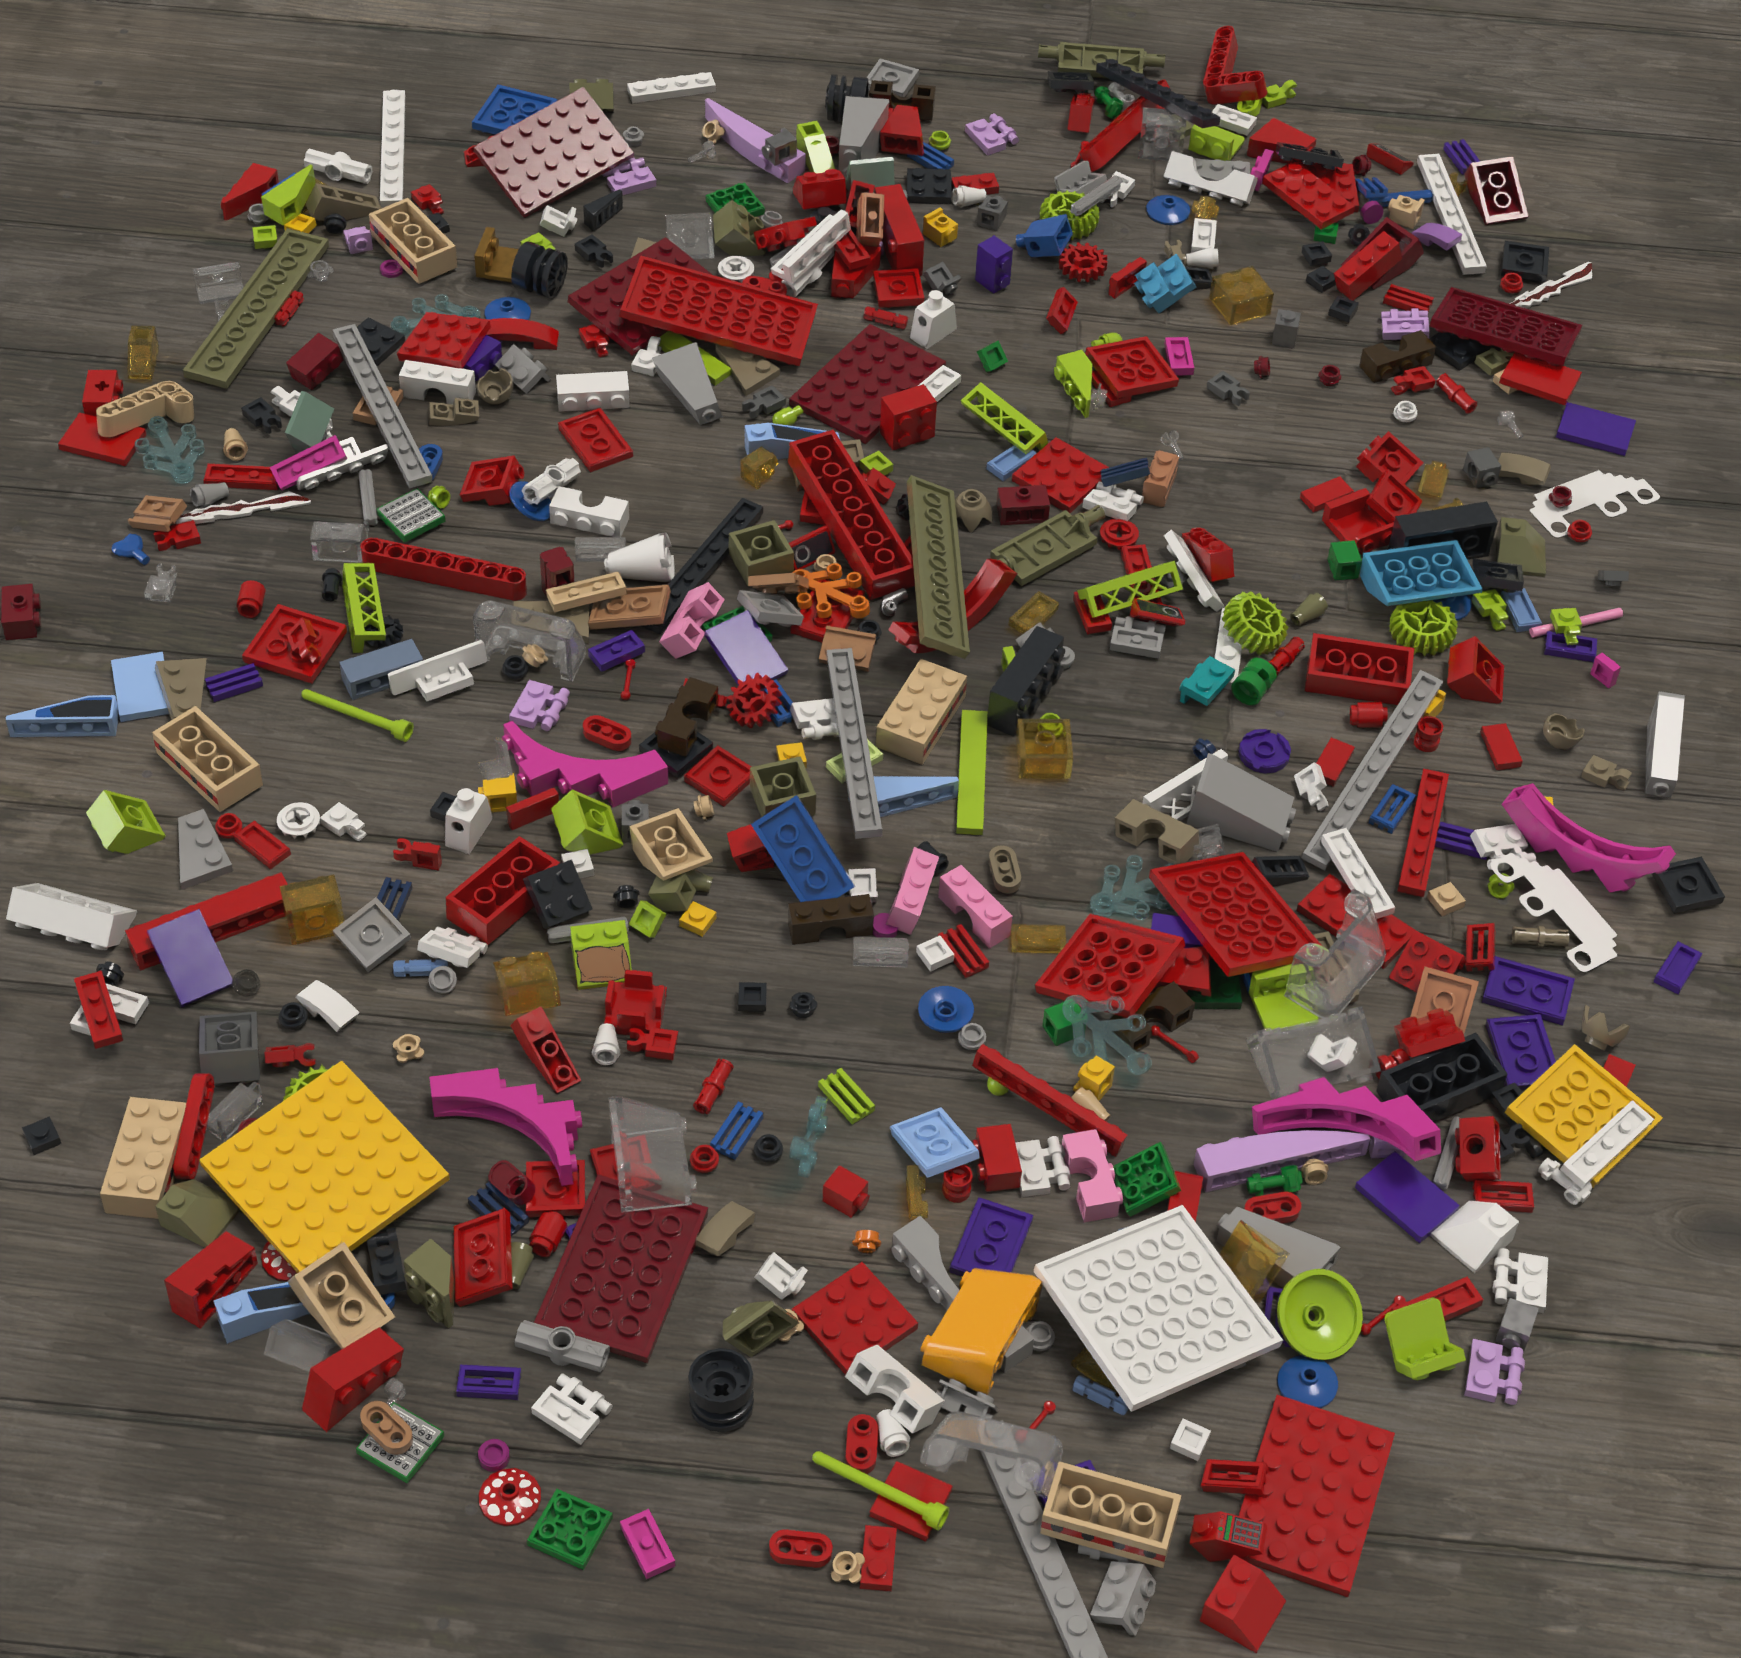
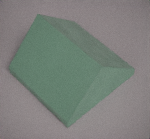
M893 157L849 161L845 180L847 190L850 192L853 180L872 184L875 187L895 185Z
M301 391L285 431V435L296 454L322 441L334 408L305 391Z

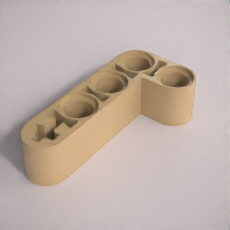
M163 381L97 408L98 433L104 437H113L166 415L177 423H189L194 419L193 395L173 381Z

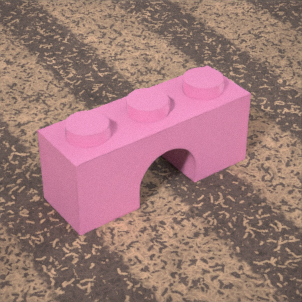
M709 582L688 591L659 642L675 659L696 651L704 637V631L700 626L708 619L716 616L725 599Z
M916 847L913 848L905 865L899 883L900 888L892 904L886 922L887 925L898 927L899 931L909 935L912 934L921 915L939 856Z
M962 865L940 877L938 897L954 914L963 909L967 911L973 923L972 932L989 949L1010 937L1013 916Z
M1096 1129L1063 1135L1062 1146L1065 1151L1063 1159L1065 1166L1069 1167L1070 1174L1084 1173L1092 1178L1089 1181L1078 1183L1076 1200L1083 1221L1090 1222L1117 1217L1119 1205L1123 1204V1196L1120 1187H1116L1114 1183L1115 1172L1113 1165L1108 1163L1106 1159L1107 1148L1105 1141L1099 1139Z

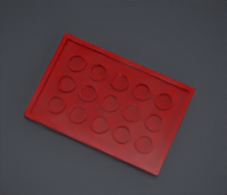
M1244 852L1150 870L1149 879L1227 977L1323 957L1325 948Z
M1277 1394L1256 1462H1267L1269 1467L1268 1474L1265 1475L1267 1479L1266 1484H1263L1264 1494H1245L1239 1513L1241 1517L1263 1522L1267 1525L1263 1554L1241 1557V1559L1271 1572L1349 1597L1395 1433Z

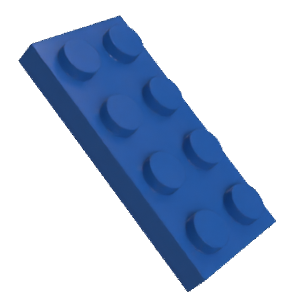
M798 795L751 824L800 902L838 898L856 887Z

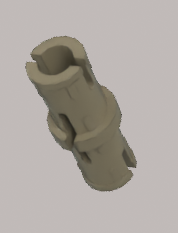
M1514 926L1511 939L1512 944H1530L1543 948L1544 945L1568 947L1569 930L1545 929L1544 926H1537V928Z

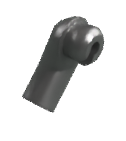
M902 588L885 595L881 604L883 614L893 616L897 611V604L908 600L907 591Z

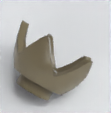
M968 489L955 498L957 518H962L970 533L975 530L983 517L987 521L992 522L990 503L978 490Z
M1585 1004L1582 1016V1032L1587 1034L1585 1042L1605 1051L1607 1045L1614 1047L1626 1037L1630 1028L1629 1025L1622 1024L1608 1032L1605 1014L1598 1012L1588 1020L1589 1006Z

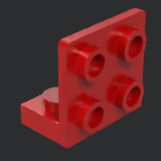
M1415 930L1389 977L1391 980L1417 993L1424 967L1455 974L1457 968L1462 970L1466 959L1464 955Z

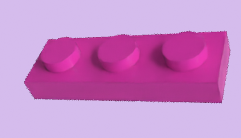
M334 435L271 466L270 469L280 489L283 491L297 484L300 476L348 458L337 436Z

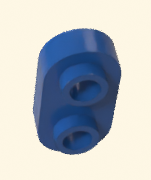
M426 444L419 451L432 474L433 480L443 461L442 449L435 444Z

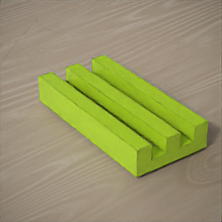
M839 1068L835 1075L833 1073L829 1074L826 1080L821 1079L818 1081V1087L852 1125L875 1111V1104L842 1068ZM831 1085H833L840 1092L845 1101L858 1112L857 1114H855L846 1105V1103L837 1095V1093L830 1087Z

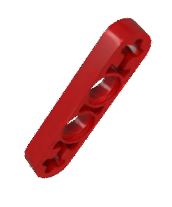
M196 1073L191 1080L174 1159V1175L176 1179L192 1180L197 1174L214 1094V1078L210 1073Z

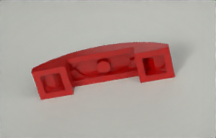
M489 319L491 328L486 335L496 340L527 341L534 343V349L557 350L559 331L550 326L525 319Z

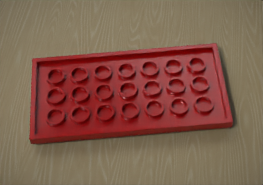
M640 256L620 309L619 317L694 337L698 340L716 343L720 346H727L743 352L800 366L818 304Z

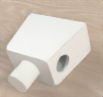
M938 290L931 291L929 299L915 309L910 339L925 349L930 348L957 329L955 305L945 298L942 292Z
M468 788L458 791L456 799L446 813L445 846L466 854L471 853L492 820L488 798L485 795Z

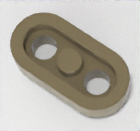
M1008 846L994 847L989 853V867L994 886L1002 893H1014L1021 885V872L1016 854Z

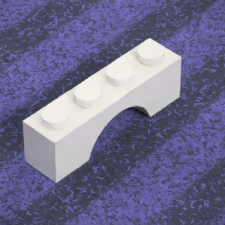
M1174 151L1171 152L1164 173V177L1169 180V185L1179 188L1181 184L1189 186L1190 191L1201 194L1202 191L1209 192L1210 197L1222 200V197L1231 199L1230 203L1242 206L1243 203L1250 204L1258 180L1254 175L1238 170H1233L1226 178L1219 181L1205 180L1200 177L1197 171L1196 160L1193 157Z

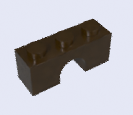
M872 80L869 98L889 99V108L894 109L897 105L918 107L919 119L932 121L936 86L914 84L911 96L900 97L893 91V82Z
M1422 330L1401 337L1399 351H1392L1383 343L1363 348L1359 367L1373 383L1404 374L1405 370L1431 365L1436 346Z
M689 677L684 686H680L675 702L669 704L663 721H659L656 726L655 735L657 736L659 748L685 757L688 755L697 740V721L691 720V718L709 720L718 705V686Z
M869 894L788 903V927L792 945L819 942L820 933L829 927L843 928L846 938L873 935L874 913Z
M1174 981L1165 987L1160 986L1145 999L1131 1019L1113 1014L1109 1019L1107 1037L1129 1058L1149 1046L1152 1028L1147 1023H1161L1172 1032L1192 1020L1195 1002Z

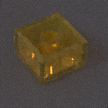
M1253 266L1212 277L1209 298L1230 326L1271 314L1274 293Z
M1018 719L1016 751L1019 779H1071L1073 750L1070 719Z
M334 874L279 886L285 921L292 945L335 936L333 930L344 922V915Z
M536 951L529 953L527 956L517 958L505 957L500 961L493 962L497 992L505 1016L530 1012L540 1006L543 1009L561 1006L557 975L548 952Z

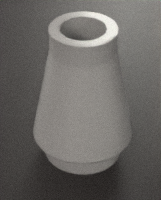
M225 482L218 484H196L195 487L190 489V497L195 507L200 506L204 508L229 496V489Z

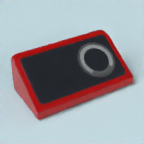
M1368 144L1366 153L1368 158L1400 175L1414 165V162L1380 144Z
M827 525L789 542L794 552V571L814 564L820 555H833L835 553Z
M1136 598L1132 601L1130 616L1146 621L1152 620L1156 621V623L1174 627L1185 625L1182 612L1177 607Z

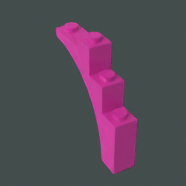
M513 720L503 724L504 736H502V742L506 750L512 751L514 759L519 766L517 780L522 789L526 788L531 797L558 786L562 794H568L572 789L587 796L599 791L603 800L607 799L612 807H616L668 784V766L656 750L620 759L593 760L577 758L555 752L538 744L523 733Z
M1533 783L1514 788L1502 803L1504 809L1536 853L1557 850L1572 873L1583 870L1587 872L1593 869L1609 893L1620 890L1623 892L1627 891L1635 885L1636 879L1646 874L1664 872L1668 869L1670 861L1676 855L1671 846L1655 848L1634 847L1616 843L1593 834L1558 811Z
M498 1068L429 1077L434 1117H478L514 1128L534 1140L548 1154L557 1169L561 1186L573 1184L572 1172H578L576 1154L570 1155L569 1151L574 1150L573 1141L578 1140L577 1129L582 1128L581 1111H575L573 1100L544 1103L543 1095H537L536 1084L506 1087V1080L499 1078Z
M1322 1077L1299 1084V1092L1252 1106L1253 1129L1258 1135L1295 1128H1336L1364 1133L1384 1140L1405 1152L1415 1162L1441 1154L1440 1129L1408 1095L1381 1103L1366 1086L1339 1094L1327 1079Z

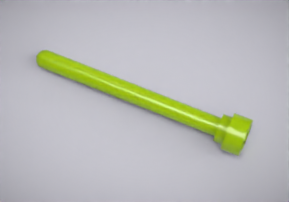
M308 689L303 690L301 693L302 698L389 730L395 739L407 742L412 736L414 725L407 720L392 721Z
M820 1451L815 1452L812 1456V1460L816 1464L922 1515L926 1525L938 1531L947 1520L949 1507L939 1502L935 1504L932 1502L929 1504L924 1503Z

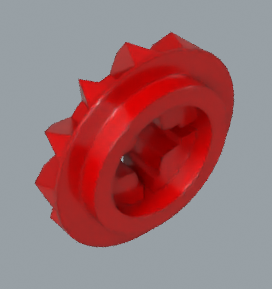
M1111 519L1101 526L1100 536L1102 542L1107 543L1109 548L1116 546L1119 550L1122 546L1136 545L1139 531L1136 525L1130 521ZM1118 531H1120L1122 537H1117Z

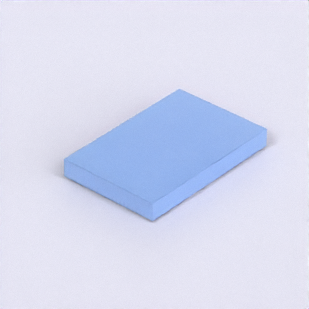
M163 652L111 660L121 722L169 714L155 671L156 661H164Z
M942 1107L890 1126L891 1135L927 1178L980 1158L979 1150Z

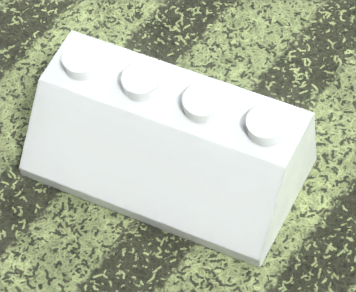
M35 883L13 887L6 919L16 922L15 926L20 928L41 929L40 933L45 935L57 936V934L66 936L67 941L74 943L85 941L91 943L92 948L107 950L108 947L120 944L125 935V930L130 927L136 917L137 910Z

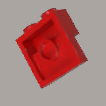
M810 217L755 231L754 236L758 250L767 248L768 252L781 249L780 244L783 243L784 247L798 244L797 239L804 238L805 233L809 232L810 227L817 226L816 218Z
M1388 431L1382 438L1378 435L1369 444L1370 451L1366 448L1357 457V460L1360 462L1356 468L1372 482L1377 478L1380 479L1383 472L1389 469L1405 484L1424 462Z
M515 455L471 462L460 497L463 502L485 499L489 506L511 503L510 489L519 479L524 478V469L517 461Z
M1442 1008L1427 1012V1016L1419 1019L1417 1017L1405 1018L1400 1021L1401 1024L1394 1026L1399 1047L1405 1050L1411 1058L1465 1041L1463 1031L1456 1026L1453 1014L1447 1010L1444 1011Z

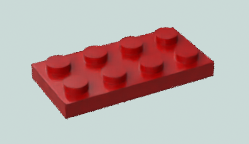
M1296 160L1263 176V185L1320 229L1354 213L1355 206Z
M1331 874L1324 878L1298 903L1296 910L1383 969L1405 949L1415 929L1392 914L1369 921L1348 885Z

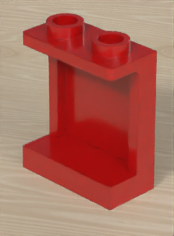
M1366 488L1326 502L1322 521L1340 541L1355 540L1360 555L1389 545L1394 522L1386 524L1366 503L1371 494Z

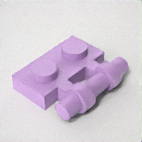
M995 113L990 115V123L983 118L965 125L967 135L987 156L1005 150L1007 142H1011L1014 145L1019 141L1014 129L1008 127L1006 121Z
M631 158L627 162L602 174L603 177L611 175L607 177V185L612 192L621 189L623 195L656 187V178L648 167L640 168L645 166L644 158Z
M1413 308L1411 311L1391 309L1390 311L1381 312L1383 340H1399L1402 336L1422 330L1429 338L1427 310L1419 311L1418 308Z
M529 680L511 711L509 719L510 721L513 720L517 725L534 729L537 722L542 723L541 728L549 731L558 722L561 709L566 707L570 691L566 688H561L559 693L553 695V686ZM546 706L550 707V709L544 711Z
M1473 1339L1470 1348L1464 1396L1494 1403L1497 1393L1505 1394V1402L1507 1404L1515 1405L1518 1395L1522 1391L1520 1374L1524 1371L1525 1367L1523 1349L1513 1347L1511 1349V1356L1506 1357L1502 1356L1503 1345ZM1500 1370L1508 1371V1379H1499Z

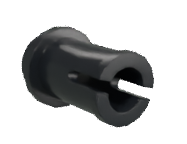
M329 568L322 575V580L324 581L322 598L326 601H334V599L337 600L338 588L339 583L342 581V575L339 570Z
M928 841L922 842L917 847L939 856L934 872L942 873L946 870L949 861L945 854H940Z

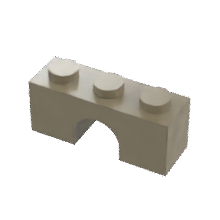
M1135 799L1115 817L1116 837L1135 846H1138L1145 839L1158 838L1159 858L1174 865L1186 863L1199 850V830Z

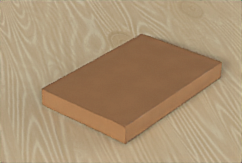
M669 585L626 588V595L594 602L588 621L590 630L663 624L671 593Z

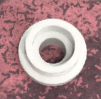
M1401 401L1394 408L1393 414L1401 422H1411L1417 417L1416 406L1410 401Z

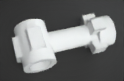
M1113 82L1108 86L1109 94L1124 103L1121 113L1135 101L1133 95L1124 94L1125 88L1120 84Z
M1549 1158L1545 1159L1540 1165L1538 1172L1541 1173V1177L1546 1181L1552 1178L1567 1189L1564 1192V1196L1569 1203L1573 1205L1579 1202L1583 1203L1590 1196V1191L1592 1190L1590 1182L1581 1189L1559 1170L1560 1163Z

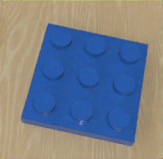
M497 85L473 119L472 129L496 135L553 104L558 99Z

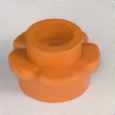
M860 1230L855 1233V1240L852 1241V1244L857 1246L858 1251L861 1253H873L876 1251V1248L880 1247L881 1241L879 1240L878 1232Z

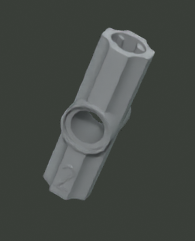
M526 1320L520 1323L515 1338V1347L548 1356L557 1365L564 1366L571 1363L597 1372L604 1370L610 1352L609 1345L576 1336L568 1327L561 1326L553 1329ZM562 1344L567 1345L566 1347H563V1348L557 1347V1346L562 1345Z

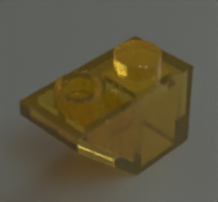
M131 326L128 339V379L153 378L159 351L155 326Z
M1432 461L1431 465L1425 464L1418 492L1442 499L1451 473L1449 469H1446L1447 465L1437 461Z

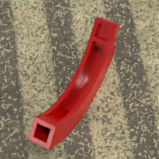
M986 559L978 574L964 590L968 631L996 605L1018 574L1001 560ZM893 621L888 629L896 636L895 640L905 645L914 653H926L937 650L920 643L918 622Z

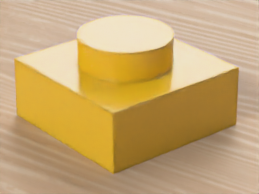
M300 213V215L286 223L284 229L286 231L289 228L309 234L317 225L315 218Z
M802 742L776 746L778 761L801 756L804 766L807 768V760Z
M693 901L688 910L679 919V926L703 937L717 919L716 911Z

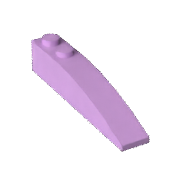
M709 98L705 100V118L708 122L715 119L718 120L719 125L725 129V133L721 137L746 159L786 183L791 182L805 172L806 154L797 149V157L774 166L763 156L761 150L765 146V139L773 136L772 134Z
M1309 1130L1275 1132L1244 1138L1235 1137L1226 1142L1205 1144L1197 1148L1193 1165L1197 1174L1203 1176L1202 1186L1204 1191L1209 1192L1246 1183V1178L1252 1177L1254 1173H1259L1261 1178L1280 1175V1168L1288 1165H1297L1299 1171L1305 1162L1310 1159H1319L1324 1164L1366 1155L1370 1137L1368 1134Z

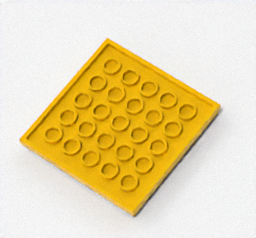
M343 1061L334 1065L200 1159V1164L297 1273L343 1242L350 1251H353L450 1180L449 1173Z

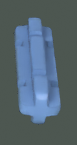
M432 959L409 960V963H405V960H396L393 964V973L396 977H406V974H410V976H429L436 967H448V962L443 959H436V962H432Z
M1079 1375L1074 1381L1072 1389L1074 1392L1082 1396L1087 1394L1088 1399L1108 1409L1113 1407V1411L1121 1415L1127 1413L1129 1408L1120 1395L1116 1396L1115 1391L1097 1382L1092 1384L1090 1379Z

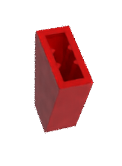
M897 105L880 131L882 151L923 156V137L918 107Z
M1273 118L1249 138L1247 156L1252 158L1262 157L1265 149L1274 151L1271 161L1285 164L1295 160L1301 162L1300 159L1293 158V161L1281 159L1280 155L1275 151L1277 142L1302 145L1307 148V151H1311V148L1316 146L1317 139Z
M853 180L845 208L849 215L850 227L857 228V202L862 193H873L875 185Z
M863 246L870 255L871 262L869 265L849 270L835 250L831 297L854 298L871 279L873 271H877L880 268L881 247Z

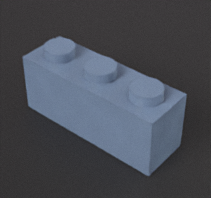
M409 639L339 662L342 681L352 700L390 688L388 673L423 661V658L414 641Z

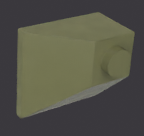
M1501 517L1496 534V562L1522 565L1523 575L1545 577V539L1525 519Z
M195 1179L173 1184L155 1206L160 1226L204 1248L225 1231L240 1211L239 1207L228 1195Z
M773 1301L747 1303L734 1309L731 1315L723 1320V1337L726 1342L749 1357H753L799 1324V1321L795 1316Z

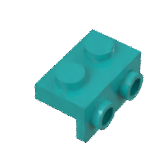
M1209 656L1203 663H1199L1189 678L1186 677L1182 681L1179 691H1181L1180 702L1185 704L1190 698H1193L1208 706L1234 677L1235 669Z

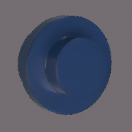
M1199 738L1195 742L1196 745L1192 747L1194 754L1200 761L1207 758L1208 753L1213 754L1216 752L1215 746L1207 739L1204 741Z

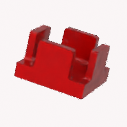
M625 970L624 983L609 980L605 999L606 1016L604 1024H612L615 1027L616 1034L630 1035L631 1028L641 1029L649 1034L650 1027L661 1029L667 987L665 985H653L652 972Z

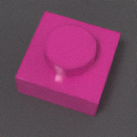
M1600 653L1595 657L1590 674L1607 688H1611L1616 684L1621 667L1604 653Z

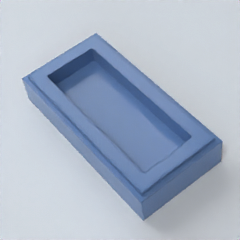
M1012 446L989 461L986 469L1000 480L1005 481L1031 459L1036 452L1031 450L1026 455L1016 446Z
M1525 588L1514 593L1501 591L1500 596L1507 605L1506 611L1516 632L1529 631L1530 628L1542 625Z

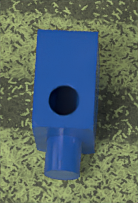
M1067 214L1032 222L1026 233L1016 235L1018 248L1026 247L1031 257L1061 255L1073 234Z

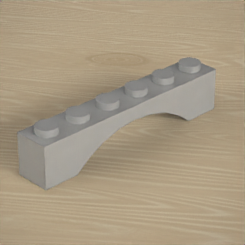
M920 1215L893 1233L891 1251L899 1262H904L910 1269L913 1278L925 1285L932 1299L936 1303H941L948 1310L959 1289L949 1277L942 1263L939 1250V1235ZM1021 1326L1003 1358L1000 1369L1004 1373L1032 1355L1034 1337L1023 1326Z

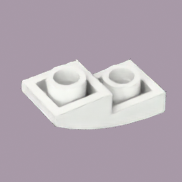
M318 980L296 995L297 1000L314 1017L320 1014L336 1032L340 1031L359 1014V1011L344 997Z

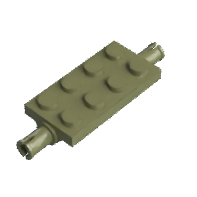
M1060 42L1058 46L1039 44L1038 58H1050L1059 61L1058 72L1090 73L1092 77L1108 79L1096 72V64L1105 62L1107 59H1115L1119 64L1128 66L1134 72L1142 74L1145 66L1161 68L1165 66V54H1148L1142 48Z
M1099 505L1084 513L1079 512L1075 515H1071L1065 510L991 550L990 558L1001 560L1018 573L1014 580L1023 586L1097 545V537L1091 533L1090 526L1105 519V512Z

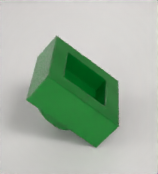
M1333 223L1323 229L1316 226L1313 241L1335 244L1339 223Z
M999 340L977 351L986 372H990L1008 362Z

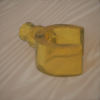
M1453 172L1449 175L1457 197H1460V193L1466 190L1468 180L1456 182L1459 172Z

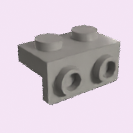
M1082 161L1055 176L1054 180L1057 191L1062 193L1066 190L1068 192L1076 191L1078 194L1084 193L1086 195L1107 181L1106 174L1091 173L1089 162Z
M514 344L495 364L499 369L504 368L508 371L513 382L526 394L542 377L547 382L551 379L545 373L548 369L539 360L534 363L532 361L534 356L526 348L520 350Z
M1111 1561L1090 1613L1095 1623L1122 1625L1129 1635L1136 1636L1140 1624L1144 1621L1145 1611L1150 1598L1155 1592L1156 1581L1144 1564Z

